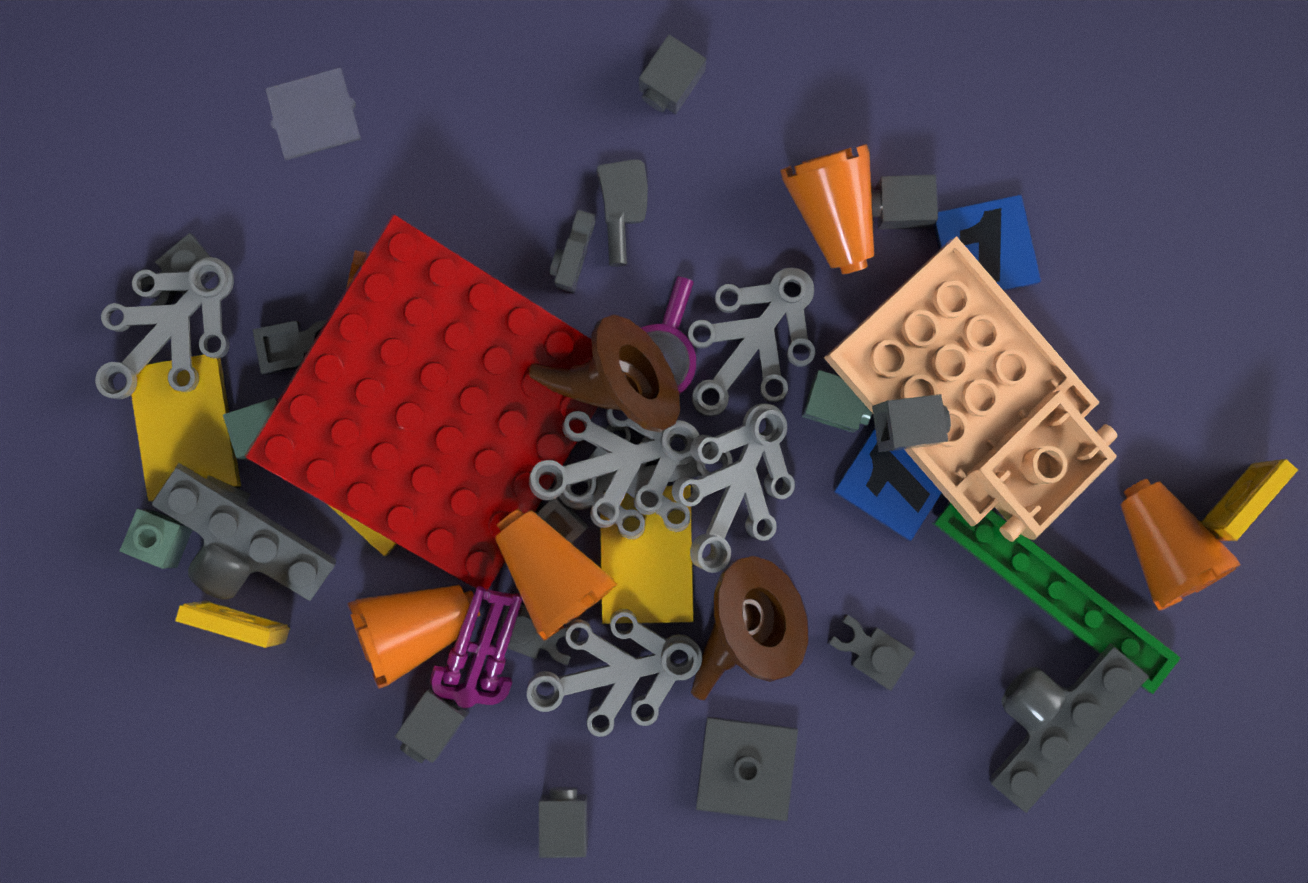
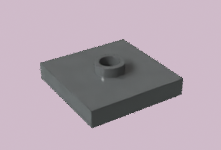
M707 717L696 810L787 821L798 729Z

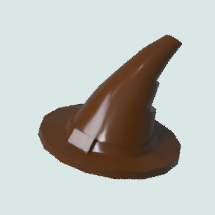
M611 315L596 323L591 334L593 356L589 363L574 365L571 369L535 363L530 365V378L551 391L604 409L622 410L629 419L643 429L660 433L675 425L678 419L680 398L673 372L659 347L643 329L630 319Z
M757 556L733 561L720 574L714 592L715 624L703 651L702 663L695 674L691 694L702 701L706 700L722 674L726 670H731L736 665L741 667L751 677L768 682L791 676L802 664L808 646L807 615L801 596L788 575L772 561Z

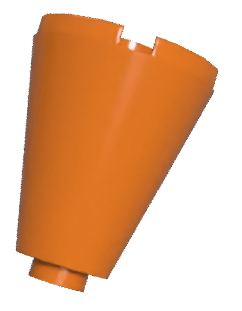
M867 144L856 147L858 152L856 156H853L851 148H847L804 161L802 164L794 166L796 174H793L791 166L780 169L786 188L830 268L840 267L842 274L867 268L866 259L874 256L870 152Z
M1144 479L1123 492L1127 499L1120 506L1152 601L1158 611L1183 601L1182 597L1205 589L1241 565L1237 558L1161 482L1151 484L1148 479Z
M517 509L497 524L501 532L495 537L496 542L537 634L543 641L563 629L564 624L578 618L617 586V583L609 574L532 510L523 514L520 509Z
M460 585L360 598L347 603L352 613L350 616L366 660L371 663L374 671L372 675L379 689L390 685L457 640L474 596L471 590L464 593Z

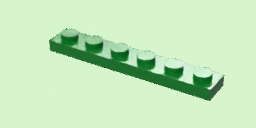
M950 502L946 505L932 523L1099 655L1111 643L1149 676L1141 687L1148 693H1155L1181 657L1031 540L1021 534L1013 542L1007 540L999 530L1006 521L991 510L978 524L971 527Z

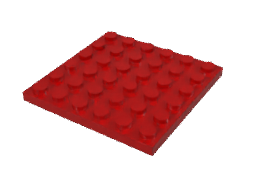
M392 214L245 453V457L472 587L477 588L481 586L488 590L505 563L495 539L501 532L497 524L517 509H520L523 514L531 510L533 512L536 511L542 499L536 497L529 486V477L533 468L544 460H553L563 466L577 443L576 441L569 440L563 433V423L566 417L574 411H581L586 413L591 419L598 408L597 406L555 393L530 378V365L535 363L571 369L574 365L589 363L593 356L592 339ZM574 419L569 422V427L574 433H582L585 430V425L581 420ZM543 475L539 478L540 486L546 490L550 488L554 481V478L550 475Z

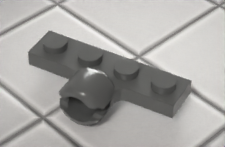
M181 463L177 464L151 504L202 536L204 544L190 563L188 576L199 589L218 599L233 598L248 576L258 571L311 601L336 564V559Z
M1111 643L1079 679L1068 688L1061 687L1037 667H1030L1024 670L1010 683L1001 701L1005 712L1027 730V735L989 778L991 785L1027 813L1149 676Z

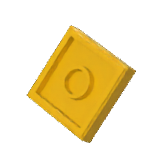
M1287 459L1252 463L1201 523L1219 541H1237L1295 475L1298 469Z
M209 601L183 603V605L179 606L175 619L176 622L264 648L286 643L290 630L287 624Z

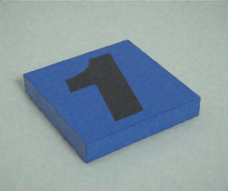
M1022 195L938 212V220L933 226L939 250L949 240L958 237L1003 291L1036 285L1041 282Z
M875 428L833 491L908 541L913 539L942 494L904 449L879 452Z

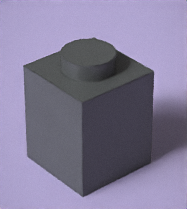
M668 34L639 77V91L643 93L642 99L660 112H664L667 108L674 114H677L704 74L707 59Z
M936 175L881 176L876 185V190H871L872 215L877 217L878 230L931 228L938 220Z
M942 394L888 400L872 406L879 452L933 446L948 442L947 433L950 431L951 419L948 408L943 405Z
M432 688L428 689L395 735L398 740L403 742L400 749L419 763H423L425 759L433 763L441 755L469 712L452 700L437 696Z
M575 787L550 788L549 795H542L539 800V858L586 857L588 850L587 794L577 795V788Z

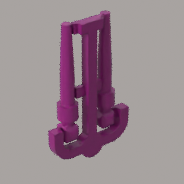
M481 586L476 588L455 647L450 650L447 659L449 666H445V668L440 666L433 667L430 683L433 692L437 696L455 700L457 705L462 708L472 707L476 703L494 705L500 703L508 696L513 683L512 679L504 676L497 677V675L502 673L506 662L504 656L522 602L520 593L510 594L487 590ZM483 598V600H487L488 603L492 604L479 642H471L470 639ZM503 605L510 606L496 645H490ZM468 652H474L465 683L457 687L442 685V678L445 684L458 685L461 677L460 669L465 666ZM486 655H489L487 662L485 664V670L487 672H483L480 679V684L483 690L493 692L477 691L476 684Z

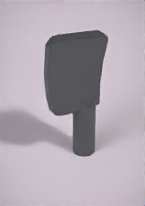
M638 159L599 165L596 170L603 197L605 223L607 224L609 266L619 267L627 265L625 224L641 223L645 219L648 186L645 164Z

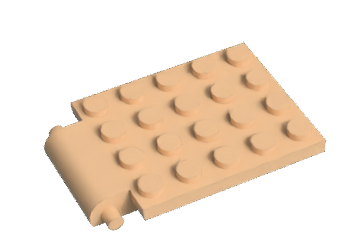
M958 237L949 240L824 357L872 414V406L888 400L942 394L943 405L948 408L951 419L950 431L947 433L948 442L904 450L971 527L978 524L995 507L1007 521L999 530L1010 542H1013L1020 534L1028 539L1035 540L1116 459L1117 455L1109 447L1118 437L1116 431L1111 426L1104 424L1096 432L1084 418L1100 402Z

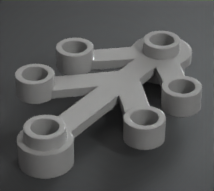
M206 257L195 262L189 272L158 274L151 270L137 272L132 279V287L142 297L148 299L155 298L162 291L187 292L175 305L126 307L118 303H112L103 309L101 313L103 325L116 332H123L130 326L156 324V326L122 363L108 362L100 367L95 378L96 387L99 392L113 399L129 397L136 389V376L170 339L172 368L168 373V382L177 391L190 392L194 390L199 383V374L192 367L190 317L202 305L204 334L199 339V349L205 356L213 359L224 357L229 351L230 342L227 336L222 333L221 301L230 294L234 285V276L231 268L218 258ZM211 273H216L219 282L216 287L208 289L205 286V278ZM152 276L155 282L152 290L144 292L141 288V282L145 277ZM115 310H121L124 315L123 321L119 325L114 326L110 320L111 314ZM218 336L221 340V347L217 352L211 353L208 350L207 343L210 338ZM187 370L190 373V381L186 386L181 387L177 383V375L180 371ZM123 373L126 377V384L122 389L117 390L113 385V379L117 374Z
M785 268L775 274L770 284L738 288L733 284H725L717 290L715 296L716 306L725 313L735 312L739 309L740 305L770 304L759 318L711 324L706 320H698L690 326L688 339L694 347L699 349L707 348L714 342L744 338L714 379L704 380L694 389L692 402L698 413L703 416L713 417L725 410L729 400L727 390L758 349L763 381L760 385L762 397L768 402L775 403L781 401L786 396L788 384L781 376L774 328L786 313L791 344L787 349L788 360L797 367L806 366L813 360L815 347L808 340L804 309L813 299L814 284L806 272L798 268ZM786 283H796L800 287V294L797 297H788L783 290ZM725 291L734 292L737 296V303L733 306H725L720 300L721 294ZM697 327H706L710 331V338L706 342H698L694 339L693 332ZM801 344L808 348V359L800 361L793 356V348L796 345ZM771 380L778 381L782 386L781 395L777 397L768 395L765 389L766 383ZM713 389L717 391L719 402L713 406L706 405L702 400V394L705 390Z
M767 403L757 404L748 410L741 426L716 437L700 435L691 444L693 458L705 464H714L721 458L722 453L745 445L738 461L697 479L681 477L673 484L672 496L674 500L688 507L699 504L703 497L726 487L706 534L699 535L691 544V560L700 569L716 573L728 565L731 558V548L725 537L743 496L749 512L745 523L748 535L755 539L766 541L772 538L776 532V521L769 515L756 467L763 454L769 472L764 479V490L769 496L786 499L792 495L795 489V481L787 472L779 445L787 433V421L778 407ZM764 418L766 420V428L762 433H759V424ZM710 442L711 452L708 456L704 457L702 448L704 444ZM782 477L783 487L780 491L776 492V481ZM691 484L693 492L688 499H684L683 490L687 485ZM761 519H764L765 528L762 532L758 533L757 524ZM707 544H710L711 551L709 555L702 558L703 549Z
M607 409L606 420L610 426L616 429H624L629 426L652 440L634 445L591 422L586 413L574 411L566 417L563 423L564 435L571 441L586 440L608 452V454L564 467L553 460L541 461L535 465L530 474V489L540 499L553 500L559 497L568 485L616 472L603 498L595 502L590 512L591 519L595 525L601 528H608L619 518V506L640 465L659 459L648 485L641 487L634 497V506L640 513L644 515L654 514L663 504L662 493L676 466L687 465L694 460L691 454V444L696 437L700 436L694 426L688 422L677 420L675 425L659 433L643 429L629 418L625 421H619L614 418L613 410ZM574 419L581 420L585 425V431L574 433L569 427V422ZM673 437L682 439L685 449L683 451L673 450L670 446V439ZM543 475H550L554 478L556 486L553 489L546 490L540 486L539 478ZM646 492L653 494L656 498V505L654 507L643 505L641 494ZM602 505L610 507L613 511V518L602 520L597 514V508Z
M610 425L606 427V430L612 433L622 431L626 435L625 440L631 442V433L628 427L624 429H616ZM645 436L639 444L650 442L652 440ZM711 444L702 448L703 456H708L711 452ZM597 447L589 459L608 454V452ZM729 451L722 453L719 459L723 467L732 464V456ZM694 459L687 465L676 466L669 482L676 481L681 477H702L711 472L706 469L705 463ZM649 462L641 464L626 493L634 498L641 487L648 485L657 465L646 466ZM616 472L583 481L588 484V489L582 495L574 494L571 491L573 484L568 485L559 498L567 507L583 510L593 507L597 500L603 498ZM648 492L641 494L643 505L646 507H654L656 505V498L653 494ZM663 496V504L655 513L663 518L664 525L668 530L672 532L685 530L690 523L689 509L687 506L678 502H672ZM602 505L597 508V511L609 520L613 518V511L610 507ZM619 506L620 515L615 524L618 525L620 534L627 539L639 538L645 531L643 515L637 510H625L622 506ZM673 510H680L685 514V519L680 524H673L668 520L669 513ZM630 517L637 518L640 521L639 528L633 532L623 528L624 521Z
M619 609L612 614L610 618L612 633L620 639L631 638L654 654L635 658L593 633L592 627L587 621L581 619L574 620L568 624L565 632L568 645L576 650L584 649L609 665L560 677L549 671L539 672L532 676L528 682L527 699L534 709L549 712L561 704L564 695L613 684L601 705L592 708L587 715V727L590 733L603 737L613 730L614 718L639 678L658 673L647 694L635 698L631 704L633 720L641 726H649L657 720L659 715L658 708L675 681L687 680L697 673L702 663L701 650L698 644L686 635H673L665 639L637 622L635 614L628 609ZM621 617H628L633 623L629 630L620 631L615 626L616 621ZM575 628H584L588 633L587 638L581 642L574 641L570 636L571 632ZM683 650L687 653V658L682 663H674L670 660L672 652ZM542 682H549L553 685L554 691L550 695L544 696L538 693L537 686ZM642 704H649L653 707V712L648 717H641L636 713L637 708ZM597 715H605L609 719V723L603 728H597L592 724V720Z

